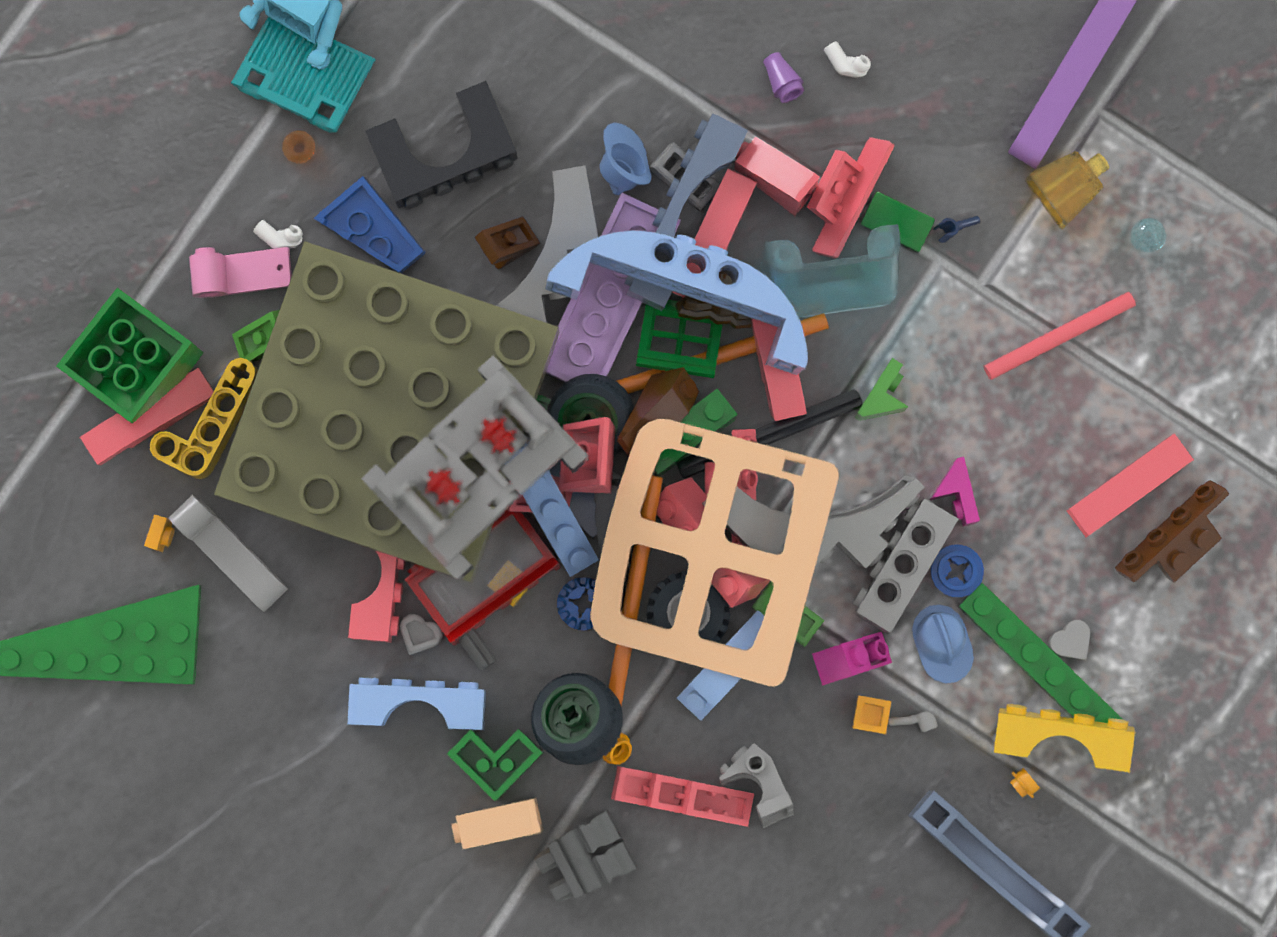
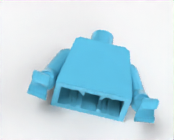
M253 0V6H245L240 11L241 21L253 30L257 25L260 13L265 9L267 16L312 43H318L316 50L312 51L307 58V62L312 64L311 66L324 69L329 65L331 55L327 53L328 47L332 46L343 8L340 0Z

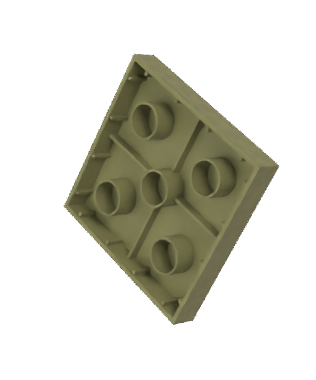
M304 241L214 495L453 577L361 478L376 464L387 474L425 436L428 437L429 433L443 419L486 382L478 369L492 356L537 400L560 333L559 327ZM507 409L502 411L525 434L526 429ZM438 448L437 450H438V451L446 458V460H447L448 457ZM470 452L461 460L478 479L486 472L485 468ZM499 471V473L508 481V479L501 473V471ZM418 490L416 492V495L433 511V513L440 520L445 519L443 515ZM470 496L468 499H466V500H465L452 514H450L447 518H450L458 509H460V508L471 498V496ZM494 522L461 553L474 567L462 579L463 581L473 584Z

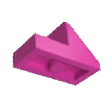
M964 456L953 461L930 498L931 501L955 495L956 500L952 501L953 513L958 520H961L963 527L980 521Z

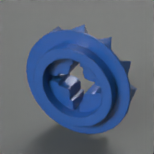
M956 544L947 546L939 551L931 565L930 574L934 586L944 595L960 598L970 595L981 584L984 576V567L981 558L973 549ZM948 559L952 563L954 562L956 566L964 565L965 563L969 564L962 572L965 584L958 577L946 580L945 577L952 570Z
M582 577L569 581L563 586L557 597L558 613L561 619L571 628L577 630H590L594 628L591 621V608H586L585 612L582 613V617L579 618L578 606L574 605L573 602H569V599H581L585 589L588 590V601L593 602L596 580L592 578Z

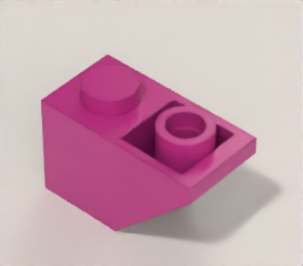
M882 631L812 654L822 686L892 663L888 645L884 640Z

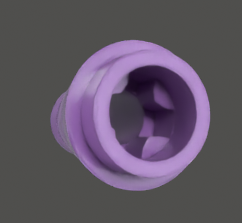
M779 52L773 53L764 59L763 63L767 69L775 98H779L782 103H787L798 98L804 92L803 80L783 59Z

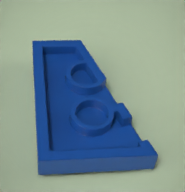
M363 176L314 217L321 224L401 274L426 253L374 187Z

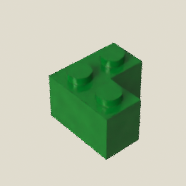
M518 729L496 752L474 730H470L447 755L494 801H497L544 752L521 729Z

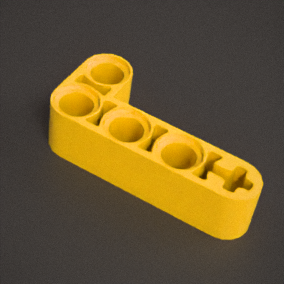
M236 358L232 360L221 376L188 441L171 432H159L154 435L150 442L152 455L159 461L192 478L204 479L213 472L243 414L258 369L247 359ZM246 370L250 374L249 378H242L240 380L236 376L237 372H244ZM230 384L233 385L235 388L238 387L242 391V393L239 395L233 389L229 388ZM225 397H234V408L229 412H222L220 409L221 401ZM218 426L220 429L219 437L214 441H206L205 432L208 427ZM167 440H173L175 443L173 453L169 456H162L160 451L161 445ZM203 455V467L198 471H192L189 465L192 457Z

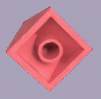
M602 417L564 424V431L584 450L589 460L575 473L561 461L559 490L564 492L611 494L616 428L610 418Z

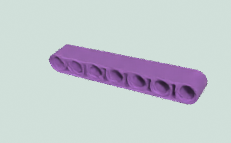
M1099 0L1007 152L1008 154L1034 169L1037 168L1137 0Z

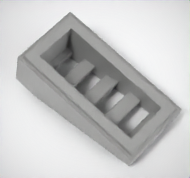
M671 143L650 165L649 169L670 187L675 178L674 175L681 168L680 165L686 153L675 143ZM674 157L677 161L667 171L664 166ZM711 176L704 181L708 186L698 198L692 193L687 199L699 211L715 195L720 186Z

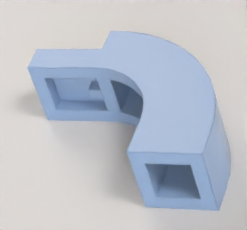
M757 610L726 645L744 650L750 649L762 625L764 615ZM704 668L677 699L701 721L741 678Z

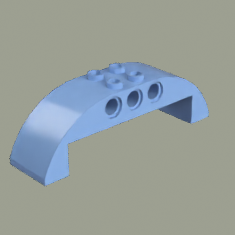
M646 231L614 232L594 238L575 248L549 272L545 289L575 300L578 298L588 265L592 263L776 326L778 328L765 365L794 375L799 374L806 368L808 362L807 345L802 325L792 304L781 289L766 275L749 264L727 256L728 251L720 247L710 245L706 249L695 245V239L680 234L674 238ZM663 252L669 257L670 261L662 263L655 258L654 254ZM686 264H697L701 269V273L694 274L690 272ZM719 274H727L733 283L731 285L722 283L719 279Z

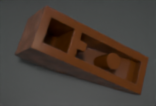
M684 367L651 375L617 438V441L628 456L631 453L638 432L648 422L657 419H670L680 422L690 412L700 391Z

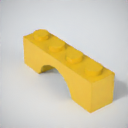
M1007 704L1006 709L999 708L994 753L1028 757L1032 749L1042 740L1052 736H1067L1078 740L1089 750L1095 768L1130 773L1135 729L1128 726V721L1111 718L1108 719V723L1094 721V716L1086 714H1074V718L1061 717L1060 711L1051 709H1040V713L1026 712L1027 707L1016 704Z

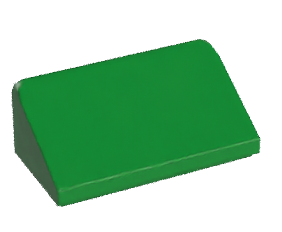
M876 192L860 225L919 253L935 219L880 192Z

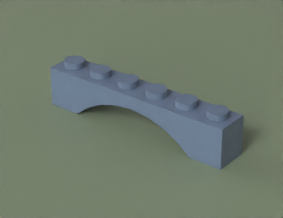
M712 113L708 122L703 119L701 120L694 135L695 138L699 139V142L694 151L688 148L680 167L685 168V171L680 180L673 179L666 196L671 198L667 209L660 207L652 223L653 226L658 227L655 233L675 237L676 224L688 197L702 182L732 164L748 132L747 129ZM663 252L654 254L655 258L662 263L670 261L669 257ZM627 276L624 284L630 286L626 295L642 301L659 311L664 309L672 293L671 290Z
M929 790L908 815L1048 937H1082L1091 925L1011 860L935 791Z

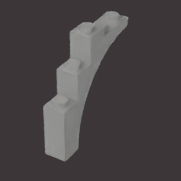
M585 165L552 171L555 198L552 224L544 249L531 272L521 284L496 306L548 323L543 295L549 294V300L566 298V296L545 289L549 272L561 259L568 255V250L575 249L599 237Z
M904 475L885 493L866 504L841 513L829 514L816 565L819 562L824 563L832 556L835 551L833 548L835 545L855 564L864 568L875 565L883 557V550L889 545L880 534L890 531L898 521L896 517L904 509L911 508L919 500V493L925 486L917 478ZM736 487L726 528L744 546L779 555L784 550L783 544L786 541L791 514L771 509L753 500L739 487Z

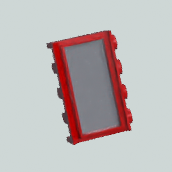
M505 510L494 521L473 584L463 580L458 581L454 577L416 564L408 570L410 575L404 580L440 627L449 642L456 646L460 643L459 638L474 628L476 630L486 622V618L501 608L503 610L512 603L513 598L527 588L528 590L534 588L539 583L538 580L553 569L555 571L559 570L561 566L521 512Z

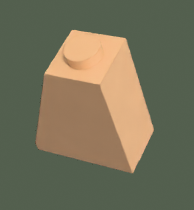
M537 798L457 815V823L452 824L455 843H462L463 849L537 834L543 831Z

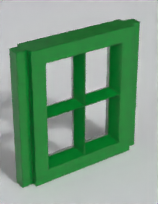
M668 300L662 311L646 304L636 366L663 371L684 367L689 375L714 378L722 325H717L710 319L692 320L679 317L675 308L678 301ZM656 316L680 319L678 333L654 330ZM686 321L711 324L709 338L684 334ZM652 336L677 340L675 354L651 351ZM683 341L708 345L706 359L681 355Z

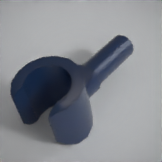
M974 216L962 221L945 218L933 230L943 229L946 234L938 241L946 243L963 228L979 224L980 218L979 216Z

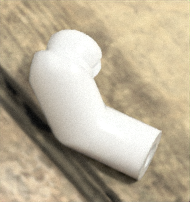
M837 41L824 49L825 54L840 75L859 78L866 75L871 67V62L865 55H860V57L846 56Z
M262 220L253 230L257 236L273 249L283 247L293 249L302 242V230L296 225H290L289 228L276 231L265 220Z

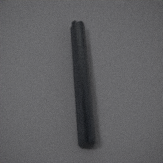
M853 389L806 408L807 414L774 421L755 429L757 443L769 445L856 410L862 406L860 394L857 390ZM693 454L679 461L677 467L681 476L688 478L705 471V462L714 461Z

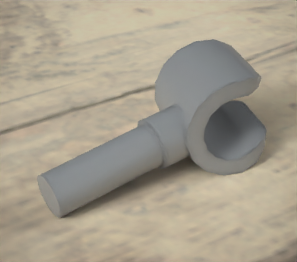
M930 711L906 717L889 718L890 726L918 723L921 732L938 726L935 715Z

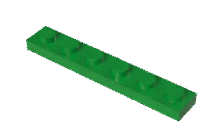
M983 583L958 606L1071 718H1074V714H1086L1094 716V721L1108 723V719L1111 718L1123 720Z

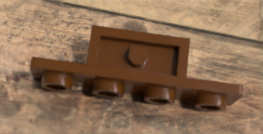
M1211 480L1199 486L1189 499L1180 507L1174 509L1162 524L1152 530L1134 550L1128 552L1123 557L1122 561L1115 566L1116 571L1128 580L1136 582L1156 563L1167 579L1175 583L1222 539L1207 515L1229 495L1227 489Z

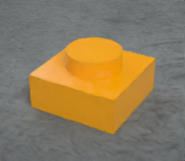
M154 514L144 546L159 552H163L165 546L169 547L175 532V528L171 527L172 522L168 518Z
M857 695L852 728L886 734L892 701Z

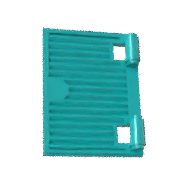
M268 16L231 84L236 86L239 91L258 100H266L307 119L309 124L329 133H334L338 131L376 59L333 39L332 46L328 47L327 53L331 55L329 65L324 69H318L307 62L308 56L312 51L316 50L318 43H312ZM252 71L265 76L260 86L248 81ZM322 103L335 109L330 119L318 113Z

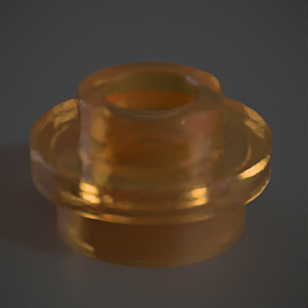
M293 131L285 137L282 150L289 161L298 164L305 163L315 153V142L308 133ZM297 143L305 145V149L301 153L294 152V146Z

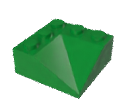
M116 288L56 367L133 424L186 377L204 352L122 290Z

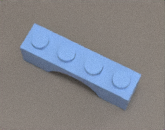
M359 678L358 684H350L348 724L385 726L391 713L402 704L410 701H424L433 705L441 712L448 729L484 730L486 690L478 689L479 683L459 682L458 688H445V681H425V687L412 686V680L392 679L391 686L378 685V678Z

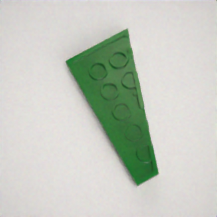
M195 585L0 641V676L195 685L201 585Z

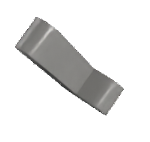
M192 494L168 518L182 534L192 540L263 612L288 590L287 586L197 496Z

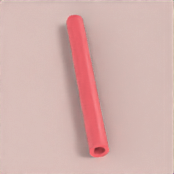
M1126 292L984 365V370L988 378L992 380L1135 307V300L1130 292Z

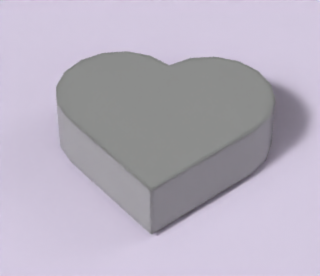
M410 614L401 621L400 629L409 655L433 648L442 640L443 633L436 623L425 622L419 615Z
M1070 621L1064 626L1063 630L1057 631L1050 636L1048 641L1049 648L1061 657L1086 660L1090 629L1084 621Z

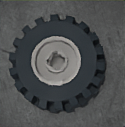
M681 571V573L677 574L673 573L656 585L647 605L646 615L649 624L667 629L673 627L688 571ZM712 583L698 634L703 639L718 643L727 631L731 612L729 604Z

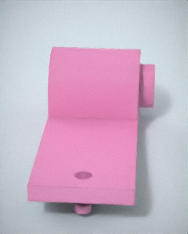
M206 247L196 249L195 254L189 257L192 295L197 298L286 288L289 286L292 277L288 247L225 256L215 253V248Z

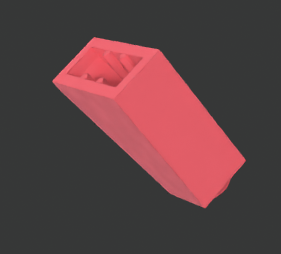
M756 136L750 144L746 141L743 142L735 157L737 160L735 161L734 170L758 181L756 187L794 216L798 214L813 195L820 178L813 171Z

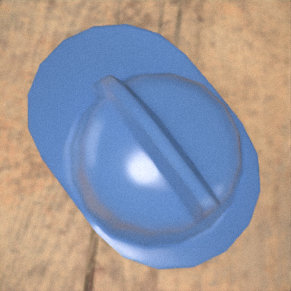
M620 123L607 125L603 137L606 152L599 168L603 178L610 184L613 194L620 195L624 191L634 189L637 185L649 184L652 179L644 145L638 135L629 127Z
M931 605L921 610L914 619L912 632L921 663L926 673L935 681L942 683H954L961 680L971 670L974 660L972 645L963 620L956 611L944 605Z

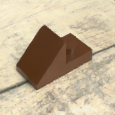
M523 216L484 229L474 237L490 263L494 264L497 269L505 267L540 244Z

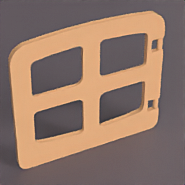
M657 419L648 422L640 429L635 439L608 523L591 608V621L594 630L600 637L612 643L767 686L780 685L787 675L839 480L837 467L824 460L670 419ZM683 433L703 437L700 449L681 444ZM667 448L709 458L715 463L699 527L694 531H687L644 519L640 514L655 467L662 451ZM785 459L805 464L802 476L783 471ZM743 469H750L787 479L794 486L792 512L783 552L779 555L732 543L725 536V529L737 483ZM634 544L685 557L688 561V572L674 625L670 629L630 619L622 614L623 586L631 547ZM718 568L732 569L769 579L773 582L774 588L762 625L750 649H739L703 639L698 634L713 574Z

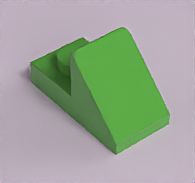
M280 310L271 311L232 334L240 358L247 359L250 362L263 358Z
M894 358L890 360L854 418L862 421L904 412L908 408L906 404L886 393L887 390L894 393L904 377L898 373L903 366L902 363Z

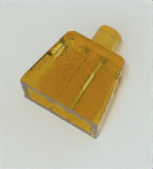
M1075 151L1033 171L1025 182L1060 229L1063 230L1104 188L1097 177L1109 169V164L1100 153H1097L1085 162L1082 156Z

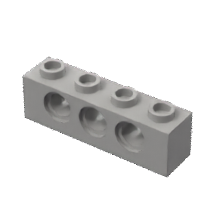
M925 498L920 501L919 505L915 503L908 509L903 518L908 521L902 533L897 530L895 531L887 546L891 552L885 561L880 559L875 564L870 573V576L874 578L868 590L862 587L852 603L857 606L853 614L886 634L892 632L958 521L957 517ZM914 528H922L927 532L928 541L926 545H917L912 540L911 534ZM898 556H905L910 560L911 570L909 573L902 574L896 570L894 562ZM888 584L893 588L895 596L891 602H884L878 597L877 591L880 585Z

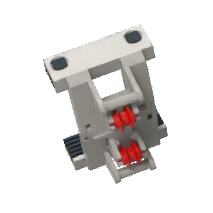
M494 356L489 358L478 369L486 382L443 419L429 433L428 437L425 436L387 474L376 464L361 478L458 581H461L474 568L461 553L507 510L520 495H523L559 460L573 473L589 460L584 450ZM507 409L531 434L530 440L525 437L502 411ZM528 442V445L511 459ZM438 448L448 457L447 460H446V458L437 450ZM469 452L486 470L479 479L461 461ZM499 471H501V473L511 482L510 484H509L508 481L499 473ZM419 490L445 519L440 520L416 495V492ZM471 496V498H470L460 509H458L450 518H447V517H448L450 514H452L466 499H468V498Z

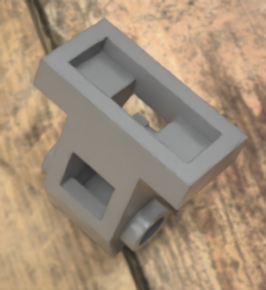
M753 743L748 749L743 746L731 758L733 764L730 767L725 763L720 768L722 775L719 779L722 786L743 778L751 779L758 783L763 794L756 808L763 828L794 815L793 803L788 792L785 790L772 758L756 744ZM756 764L761 765V768L757 770L751 767Z

